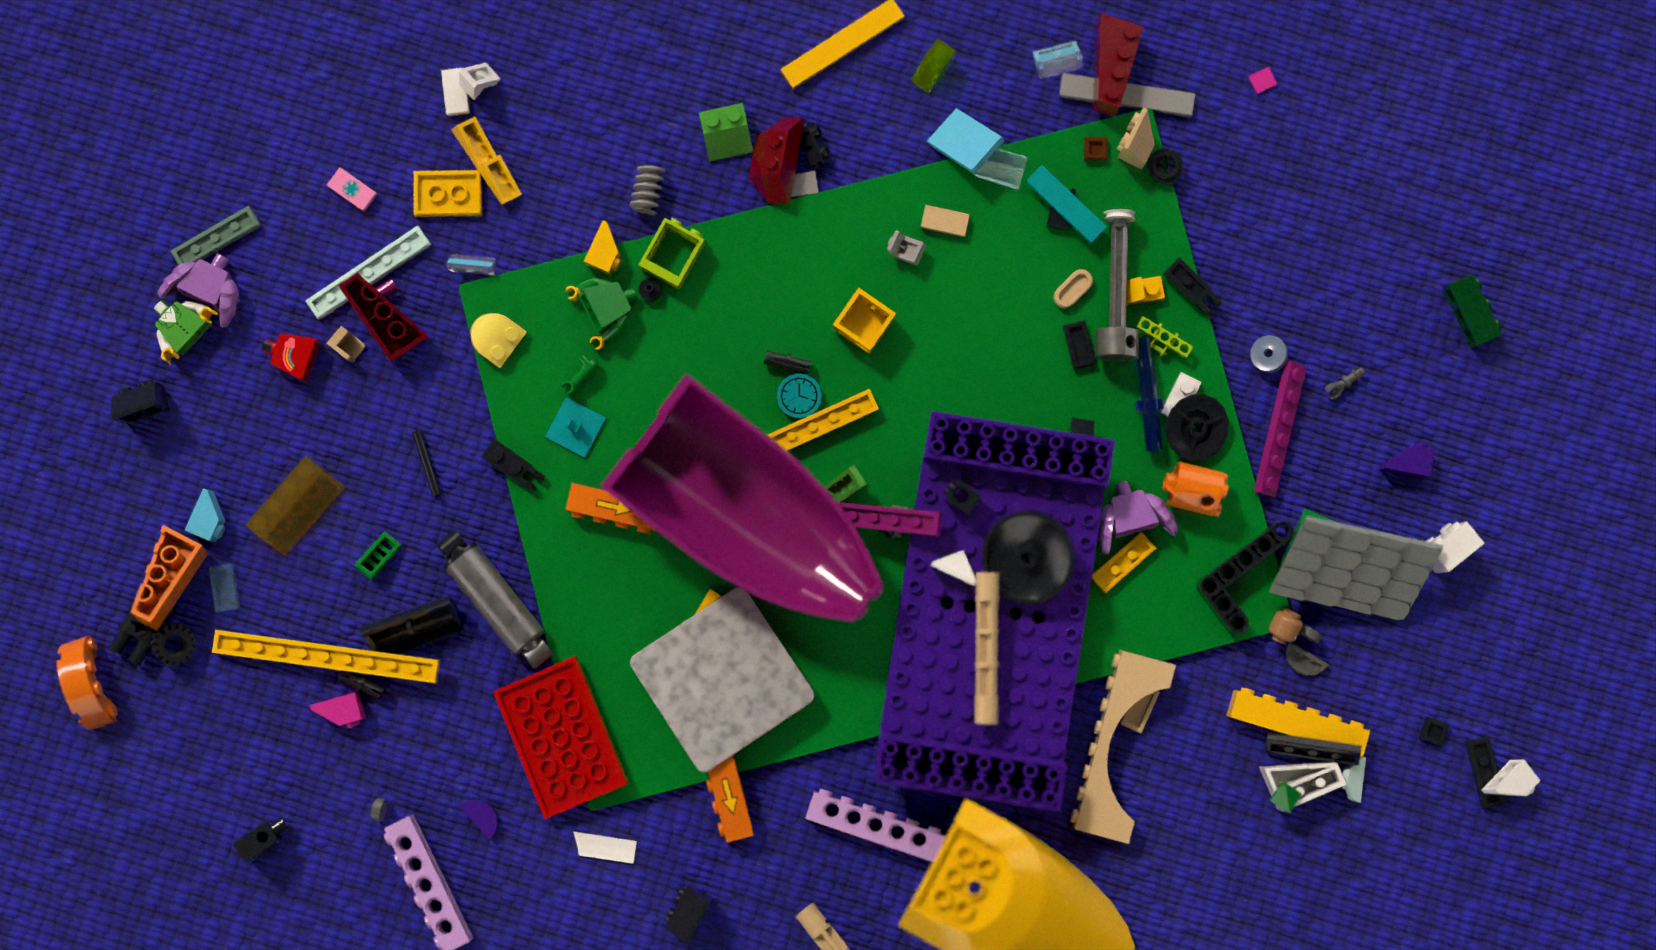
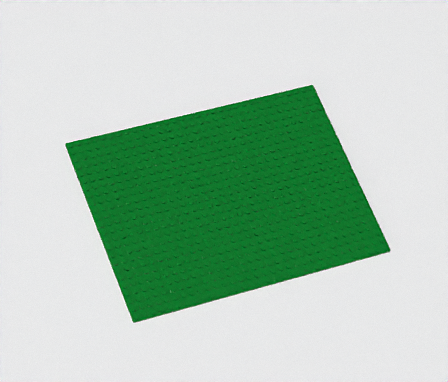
M1146 108L1148 109L1155 144L1149 155L1150 157L1155 151L1163 149L1153 111L1150 108ZM1141 110L999 146L975 174L955 161L947 159L791 199L790 205L772 204L683 227L688 231L694 229L703 234L702 238L705 239L706 244L680 290L643 271L638 265L655 235L616 244L621 263L616 272L613 271L611 276L587 266L584 259L588 252L463 283L459 286L469 332L477 318L489 313L504 315L526 331L524 337L501 368L479 354L475 349L474 352L496 440L532 464L531 467L545 476L541 480L537 479L529 471L526 473L524 479L537 487L535 492H533L522 483H517L505 474L548 648L553 654L551 656L552 664L555 665L574 656L578 657L629 784L587 801L590 810L606 808L705 782L706 779H710L708 771L702 772L696 768L632 669L630 660L633 655L694 616L710 589L724 596L740 586L721 577L695 560L659 531L651 530L650 534L638 532L636 526L629 525L628 529L616 527L615 522L606 520V524L592 521L593 517L584 515V519L570 516L571 511L565 509L571 484L575 483L604 490L600 487L626 451L633 448L659 415L657 411L685 374H689L767 435L801 420L784 414L777 401V390L781 382L788 376L804 373L789 369L788 371H783V368L765 365V358L774 360V358L766 357L767 350L783 355L788 353L792 354L791 357L811 360L810 367L800 366L809 368L808 376L814 378L821 389V404L815 413L865 390H871L879 408L878 411L788 451L823 486L855 465L866 485L841 503L880 507L899 505L914 510L922 454L931 411L1062 432L1069 431L1072 417L1094 421V437L1115 440L1109 486L1104 489L1102 509L1105 505L1110 504L1111 498L1119 496L1115 485L1124 481L1129 482L1132 492L1143 490L1145 494H1154L1167 504L1168 492L1162 490L1166 473L1174 472L1178 462L1224 472L1228 475L1226 481L1228 491L1225 498L1221 497L1219 504H1222L1219 517L1168 506V509L1175 516L1178 533L1175 536L1169 534L1159 523L1155 528L1141 531L1157 549L1106 594L1091 579L1075 684L1112 675L1114 672L1112 660L1114 654H1118L1119 650L1165 661L1271 633L1268 627L1275 613L1283 611L1284 608L1290 610L1287 597L1269 592L1279 572L1275 552L1271 553L1225 588L1249 620V626L1245 632H1228L1197 591L1196 585L1200 578L1268 527L1259 494L1254 492V476L1210 317L1204 315L1196 305L1194 306L1162 275L1179 257L1197 274L1173 183L1164 185L1155 182L1149 176L1147 168L1149 157L1142 170L1117 158L1120 153L1117 150L1118 145L1125 133H1130L1126 129L1135 112L1140 114ZM1084 137H1107L1106 161L1084 160ZM1165 158L1162 165L1156 166L1163 169L1164 175L1168 170ZM1041 165L1069 191L1072 188L1076 189L1075 197L1107 226L1091 244L1071 225L1068 231L1046 227L1050 205L1026 183V180ZM925 205L970 214L965 237L921 228ZM1128 209L1137 212L1134 215V218L1137 220L1127 223L1130 228L1128 230L1127 281L1138 277L1145 279L1161 276L1164 299L1126 305V327L1137 329L1136 326L1143 316L1157 325L1161 323L1163 329L1173 335L1178 333V338L1193 346L1187 358L1172 349H1166L1165 352L1167 354H1163L1162 357L1153 348L1148 350L1149 345L1147 343L1152 342V339L1139 329H1137L1139 331V358L1137 360L1105 361L1095 358L1096 330L1109 327L1111 230L1109 228L1113 223L1103 220L1106 218V215L1103 214L1104 211ZM896 230L900 231L904 236L924 242L927 245L918 266L897 259L887 251L889 239ZM668 231L651 262L679 276L696 244L672 231ZM1076 270L1088 271L1093 280L1089 290L1072 307L1067 309L1058 307L1053 299L1057 288ZM592 278L609 280L611 283L618 282L622 291L633 288L637 295V300L629 303L631 311L627 315L628 321L621 332L608 342L604 341V347L600 350H594L600 345V341L595 339L590 343V339L594 336L600 337L601 333H596L580 299L576 301L568 299L575 294V290L566 292L568 286L577 288L578 284ZM647 278L657 280L662 288L661 296L653 302L645 301L639 294V285ZM858 288L896 313L894 320L870 354L832 329L833 323ZM1085 320L1096 364L1073 370L1062 326ZM1144 321L1141 323L1144 329H1148L1150 326ZM1152 327V328H1151V333L1153 334L1154 331H1155V328ZM1162 333L1161 339L1163 341H1167L1169 339V335L1167 333ZM1157 339L1154 342L1155 345L1162 349L1165 347V344ZM1175 341L1172 346L1177 347L1179 343ZM1181 345L1180 351L1186 353L1188 348ZM582 355H586L589 360L596 359L598 361L596 370L576 389L574 395L568 396L566 393L571 390V385L561 387V384L564 381H571L579 372V369L582 367L579 357L583 361L585 359ZM1181 372L1200 381L1201 384L1196 394H1206L1217 399L1225 408L1229 419V432L1224 445L1215 455L1203 461H1189L1179 457L1170 448L1165 436L1167 416L1160 412ZM566 397L606 418L585 458L545 437ZM1194 422V428L1192 429L1193 431H1197L1196 426L1198 425V423ZM855 527L870 553L882 580L883 591L875 601L873 599L869 600L867 603L869 605L868 611L861 619L857 617L854 622L821 617L789 609L747 591L813 690L814 698L811 703L736 752L734 758L738 773L879 735L910 533H905L900 538H889L881 530ZM1113 532L1109 554L1102 552L1100 542L1097 539L1092 574L1139 532L1115 538ZM1261 539L1258 543V548L1262 552L1267 550L1268 544L1265 540ZM1242 553L1240 562L1246 566L1249 564L1250 558L1246 553ZM1224 567L1222 569V576L1225 579H1229L1232 571L1229 567ZM1207 580L1204 583V590L1208 593L1212 592L1214 585L1211 581ZM944 596L940 601L941 607L946 610L951 609L953 599L949 596ZM1221 598L1218 601V608L1221 611H1225L1228 606L1227 601ZM966 600L963 608L967 613H973L976 610V603L973 600ZM1018 607L1010 609L1009 616L1012 620H1019L1021 618L1022 612ZM1039 610L1035 611L1032 614L1033 622L1041 624L1044 621V614ZM1238 617L1232 619V627L1236 630L1241 627V620Z

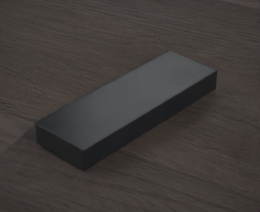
M1489 736L1465 741L1481 807L1485 809L1506 804L1504 795L1486 794L1482 791L1498 773Z

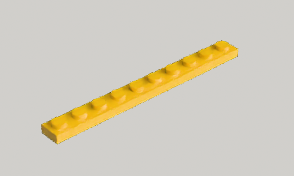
M215 630L212 653L430 683H437L440 660L222 630Z

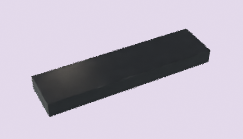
M1269 732L1266 742V752L1351 765H1359L1362 747L1361 745Z

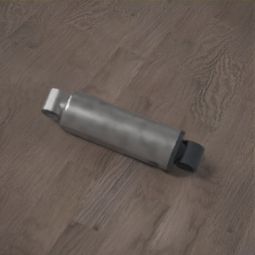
M454 530L436 543L448 560L443 565L445 571L452 577L459 589L469 598L513 655L521 652L534 669L553 655L540 638L544 633L543 628L499 574L500 572L486 557L476 542L467 546L458 532Z

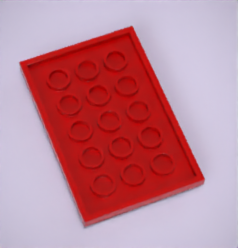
M577 656L493 691L544 819L629 784Z

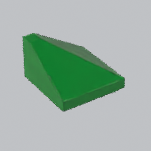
M1281 781L1269 801L1290 813L1302 793L1286 782Z

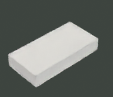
M462 68L441 70L447 116L470 113L468 94L459 85V71Z

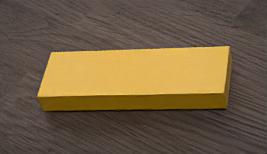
M1139 532L1095 571L1091 579L1106 594L1157 548L1142 532Z

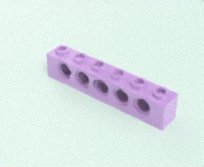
M820 789L819 792L814 791L805 819L932 862L944 842L945 835L941 834V829L929 825L928 829L920 827V822L907 818L906 821L897 819V814L886 810L884 814L876 812V807L863 803L861 807L855 805V800L841 796V799L832 797V792ZM836 804L839 807V812L834 816L828 815L825 810L827 805ZM851 811H857L861 815L857 823L848 821L847 816ZM874 818L882 821V827L876 831L869 827L870 821ZM895 826H901L904 829L903 835L899 838L891 835V830ZM922 833L925 835L926 840L922 845L913 843L915 834Z
M414 814L384 828L386 832L384 834L385 840L389 846H393L396 852L394 854L395 861L399 867H403L406 873L404 879L416 894L414 899L417 906L423 908L425 912V923L429 929H433L436 935L434 941L438 949L453 950L471 941L473 936ZM404 837H408L411 840L412 846L410 849L403 847L402 839ZM413 858L421 860L422 867L420 870L413 868ZM423 879L431 881V890H425L422 887ZM433 900L441 902V911H436L432 908ZM444 920L452 924L451 932L443 930L442 922Z

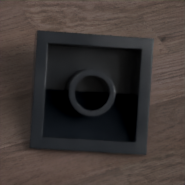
M153 380L140 383V387L135 389L131 387L121 389L117 395L111 398L112 420L125 424L170 410L162 384L153 382Z
M688 884L686 889L681 887L675 898L679 902L675 910L670 908L664 919L668 922L665 928L686 944H689L712 900V896Z

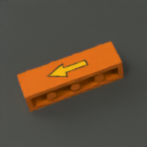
M575 483L571 484L565 509L571 511L570 516L584 519V515L593 517L592 521L606 524V520L615 522L616 527L628 529L629 525L636 526L638 532L650 534L651 530L657 531L605 490Z
M733 754L709 770L710 779H706L709 793L714 792L715 801H712L715 815L719 814L721 822L718 823L720 836H725L726 842L754 836Z

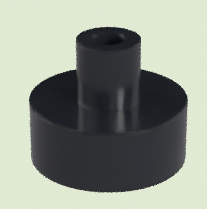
M647 278L640 283L639 294L645 301L653 302L661 296L662 288L657 280Z

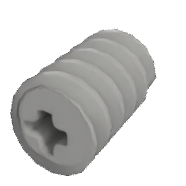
M651 165L639 166L636 171L640 175L635 176L637 183L633 185V189L636 192L631 195V198L635 201H631L629 206L639 213L656 215L657 213L651 210L652 207H658V204L653 202V199L660 198V195L656 194L655 190L662 189L656 182L664 180L658 173H665V169Z

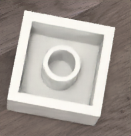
M1468 522L1448 523L1439 530L1441 533L1439 536L1426 540V542L1444 545L1437 562L1432 568L1435 573L1450 572L1484 544Z

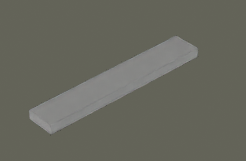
M1063 73L1059 97L1093 102L1095 78ZM1127 83L1120 106L1140 110L1144 107L1150 108L1153 112L1191 117L1195 94Z

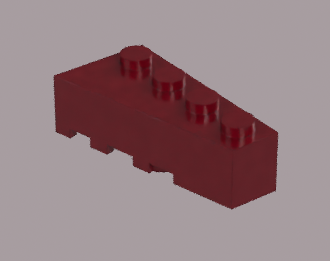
M1102 13L1096 23L1093 110L1115 117L1122 102L1144 27Z

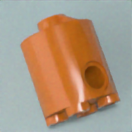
M1178 462L1174 472L1166 473L1162 490L1168 492V506L1219 517L1222 504H1219L1221 497L1225 498L1228 491V485L1226 484L1228 475L1224 472Z

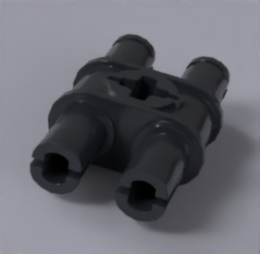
M176 605L173 606V608L161 624V628L164 627L163 624L167 623L170 617L172 616L173 612L177 608ZM130 607V611L121 625H118L119 632L109 646V649L121 655L130 639L138 638L137 641L139 642L128 660L141 666L152 648L150 644L151 640L154 639L152 635L157 633L158 630L156 631L144 624L149 631H143L137 625V623L141 624V622L131 614L132 607Z

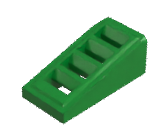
M384 531L354 564L355 569L373 582L402 545ZM383 541L388 543L393 548L391 550L387 549L384 545H382ZM379 548L386 556H381L376 550ZM372 555L380 561L378 565L370 559ZM367 563L374 569L370 571L364 565Z

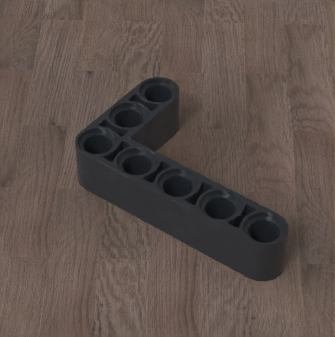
M1281 521L1272 524L1197 582L1198 593L1228 632H1245L1248 629L1249 620L1225 588L1289 541L1294 533L1290 523ZM1278 526H1282L1285 529L1286 534L1284 538L1277 536L1276 530ZM1261 539L1265 540L1268 544L1265 552L1258 548V543ZM1242 553H1246L1250 558L1249 564L1246 566L1240 562ZM1224 567H1229L1232 571L1229 579H1225L1222 576V569ZM1207 580L1211 581L1214 585L1213 591L1210 593L1204 590V583ZM1221 598L1227 601L1228 606L1225 611H1221L1218 608V601ZM1234 617H1238L1241 620V627L1237 630L1231 624Z

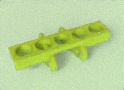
M1144 316L1140 319L1136 328L1149 335L1152 339V342L1147 343L1149 345L1148 350L1153 348L1162 357L1163 354H1167L1165 352L1166 349H1172L1181 356L1188 357L1193 346L1178 338V333L1173 335L1163 329L1161 323L1157 325ZM1143 321L1150 325L1148 329H1144L1141 326ZM1152 327L1155 328V331H1154L1153 334L1151 333V328H1152ZM1162 333H1167L1169 335V339L1167 341H1163L1161 339ZM1156 339L1165 344L1163 349L1154 344ZM1175 341L1179 343L1177 347L1172 346ZM1183 345L1188 348V352L1183 353L1180 351V346Z

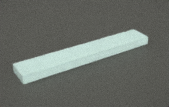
M416 226L307 299L306 303L317 319L321 320L348 302V299L338 286L339 283L357 272L369 284L373 285L430 247L431 244L420 227Z

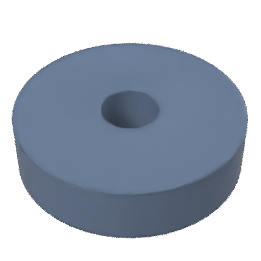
M1267 335L1255 341L1251 348L1250 357L1253 364L1259 370L1271 373L1278 371L1285 365L1288 359V349L1281 339L1276 336ZM1268 351H1273L1271 357H1266Z

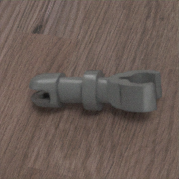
M1356 367L1351 370L1349 375H1343L1339 378V382L1328 384L1325 390L1331 392L1334 389V391L1328 394L1327 397L1331 399L1338 398L1344 388H1350L1352 386L1351 383L1356 380L1359 381L1365 376V370L1361 367Z

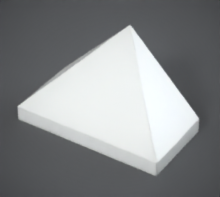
M964 551L932 562V567L971 585H975L976 579Z

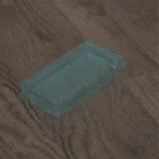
M234 564L209 567L215 612L240 609Z

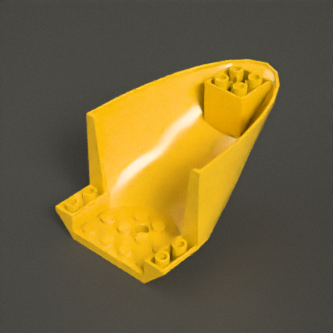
M965 799L951 830L911 904L908 905L898 926L941 950H1135L1127 924L1113 903L1091 879L1038 837L1004 816L1000 818ZM971 881L981 883L982 889L978 894H972L968 891V884Z

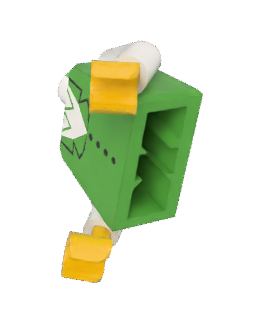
M164 300L158 302L154 307V311L161 316L155 323V326L158 328L156 334L162 351L161 358L169 365H171L170 360L172 357L179 359L180 356L177 353L184 355L211 327V315H217L218 313L197 302L185 301L181 304L176 301L171 307Z

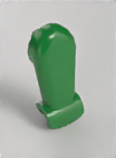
M582 355L585 359L583 361L579 357V361L582 364L579 372L571 381H564L561 384V387L571 385V390L566 393L568 396L574 395L576 389L598 367L596 359L589 360L586 355Z

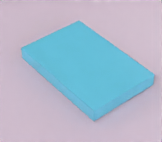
M956 108L927 142L931 147L975 174L1004 140L1002 136Z

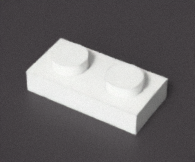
M1181 372L1160 413L1168 417L1171 408L1180 399L1197 393L1201 382Z

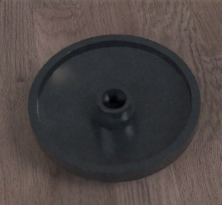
M1022 510L1006 515L989 530L982 547V565L985 573H999V593L1019 603H1040L1057 595L1069 582L1075 567V548L1069 533L1055 518L1039 511Z

